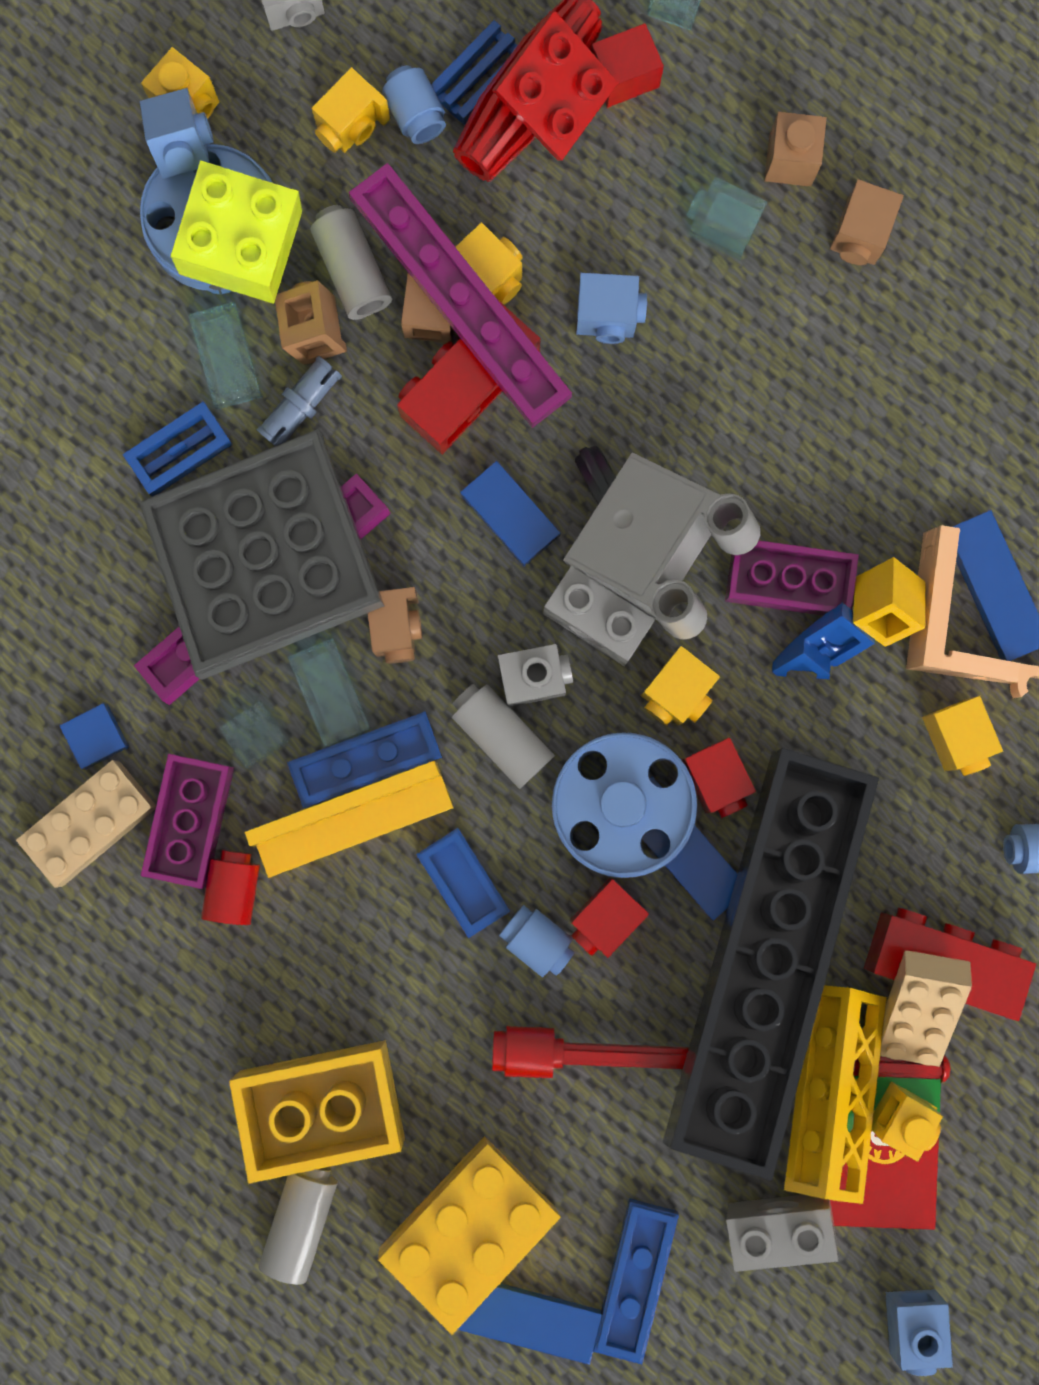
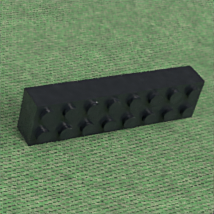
M785 748L779 749L770 756L663 1138V1143L669 1149L772 1181L880 777Z

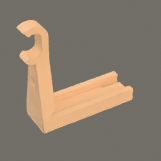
M940 525L928 532H924L918 576L926 582L925 628L910 635L906 669L1010 684V692L1013 698L1022 697L1028 692V679L1030 677L1039 679V666L953 650L949 651L948 655L944 653L960 528Z

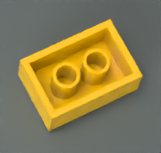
M386 1040L240 1070L229 1080L248 1184L393 1154L402 1150L405 1135Z
M484 1136L379 1247L378 1261L453 1335L561 1217L556 1207Z

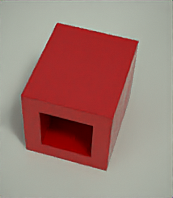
M646 23L592 44L591 52L618 82V85L605 101L607 108L660 87L664 65Z
M730 738L717 742L681 760L691 775L696 795L705 813H713L718 810L721 818L747 807L748 804L744 797L756 792Z
M610 877L570 919V922L577 928L571 937L591 956L600 950L609 958L644 921L649 913Z

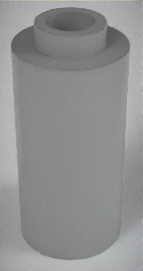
M340 205L329 206L321 210L316 215V221L312 224L310 231L348 318L352 320L362 319L385 309L392 302V296L354 210L349 208L343 209Z
M472 684L452 703L458 710L452 716V719L519 789L555 756L488 684L480 690Z
M330 1167L287 1176L258 1266L264 1275L288 1284H304L307 1282L338 1184L337 1179L330 1175Z

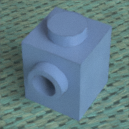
M187 88L140 101L145 139L163 179L198 169L200 160L210 163L206 145L214 143L212 131L206 114L204 112L197 113Z
M581 273L576 335L596 336L597 341L608 344L624 342L625 337L633 338L637 323H645L647 310V293H638L639 276Z
M935 1289L885 1292L890 1355L901 1371L906 1370L907 1373L916 1376H929L935 1374L937 1368H953L948 1303Z

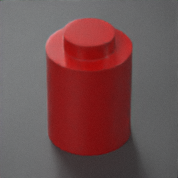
M222 850L220 859H210L201 919L233 925H251L260 865L250 863V853Z

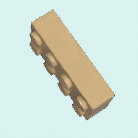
M111 760L16 841L54 888L63 887L156 809V804L120 761Z
M905 950L885 1007L880 1056L940 1067L972 988L971 965L969 961Z

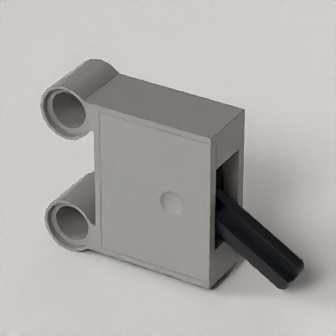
M599 447L582 448L579 450L580 454L575 458V464L598 506L563 561L569 567L572 565L647 615L658 620L674 638L683 640L691 639L698 635L704 629L707 622V610L693 589L682 580L711 534L719 547L728 554H745L756 546L760 538V526L747 502L736 494L720 495L633 452L618 475L615 476ZM733 519H742L736 528L723 531L728 522ZM688 603L686 610L681 615L670 617L671 611L676 605Z

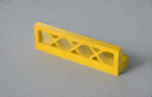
M432 761L246 831L245 835L249 846H257L266 874L270 878L453 809L454 806L438 763Z
M824 985L796 1089L784 1190L827 1200L863 1204L887 997L848 987ZM861 1003L867 1005L863 1029H861L859 1024ZM858 1058L860 1070L859 1077L855 1081L853 1076L854 1062ZM852 1110L854 1122L853 1129L849 1132L847 1121L848 1114ZM846 1163L848 1173L846 1190L840 1189L842 1167Z

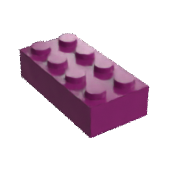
M759 540L756 546L749 552L741 555L731 554L725 602L822 616L842 602L852 610L859 554Z
M168 754L141 876L199 889L206 888L210 859L215 856L234 767Z

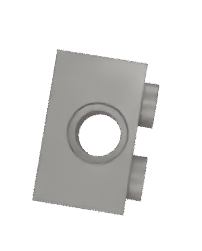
M572 565L544 606L543 612L544 615L623 666L627 664L655 621L654 618Z
M797 1195L729 1203L726 1222L734 1272L838 1261L837 1239L830 1200L808 1195Z

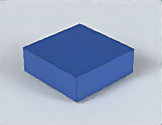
M102 703L60 725L80 768L83 770L129 748L108 704Z

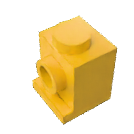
M352 67L311 108L317 126L315 134L334 153L339 149L345 153L354 143L356 145L363 144L373 133L376 120L383 126L390 120L387 99Z
M891 1081L873 1113L872 1131L882 1142L918 1162L924 1150L929 1151L937 1142L941 1131L939 1123L943 1116L937 1111L936 1106Z

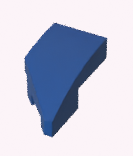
M842 602L815 621L792 641L773 661L772 672L776 676L787 677V672L790 670L811 671L816 673V679H830V666H839L874 645L875 639L853 624V611Z

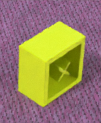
M200 160L171 252V258L179 275L274 304L302 214L299 191Z

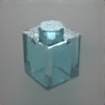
M715 177L708 192L698 190L689 208L687 217L694 220L689 236L741 260L768 202Z

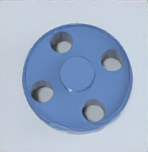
M206 145L211 164L273 183L264 169L243 152L224 145ZM157 167L145 185L140 204L141 226L147 246L160 266L177 281L192 288L207 290L214 294L229 293L231 290L179 275L171 258V252L197 169L163 179ZM163 217H175L174 222L168 228L163 230L155 229L156 224Z
M623 732L612 733L595 738L584 744L566 761L554 786L552 814L562 843L580 863L593 871L607 876L629 878L654 872L671 862L680 853L689 840L694 828L697 814V798L689 771L670 748L645 735ZM591 753L602 754L607 761L605 774L597 780H588L581 773V762L585 756ZM666 760L676 766L678 770L677 780L667 788L656 787L650 781V769L656 762ZM582 822L593 823L599 831L597 845L588 851L579 849L573 841L574 829ZM651 830H661L670 839L669 852L660 859L648 857L642 849L643 837Z

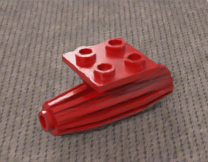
M562 0L523 37L481 94L453 149L455 158L472 175L477 176L483 181H492L535 137L557 160H563L618 85L617 80L591 52L592 44L597 41L603 29L602 20L599 18L601 11L592 0Z

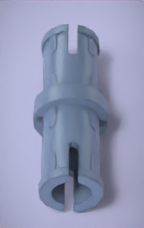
M317 356L316 361L292 389L286 387L281 393L284 399L264 423L256 429L274 446L285 443L306 417L312 419L317 413L314 408L332 386L342 378V375L337 370H333L332 366L320 356Z

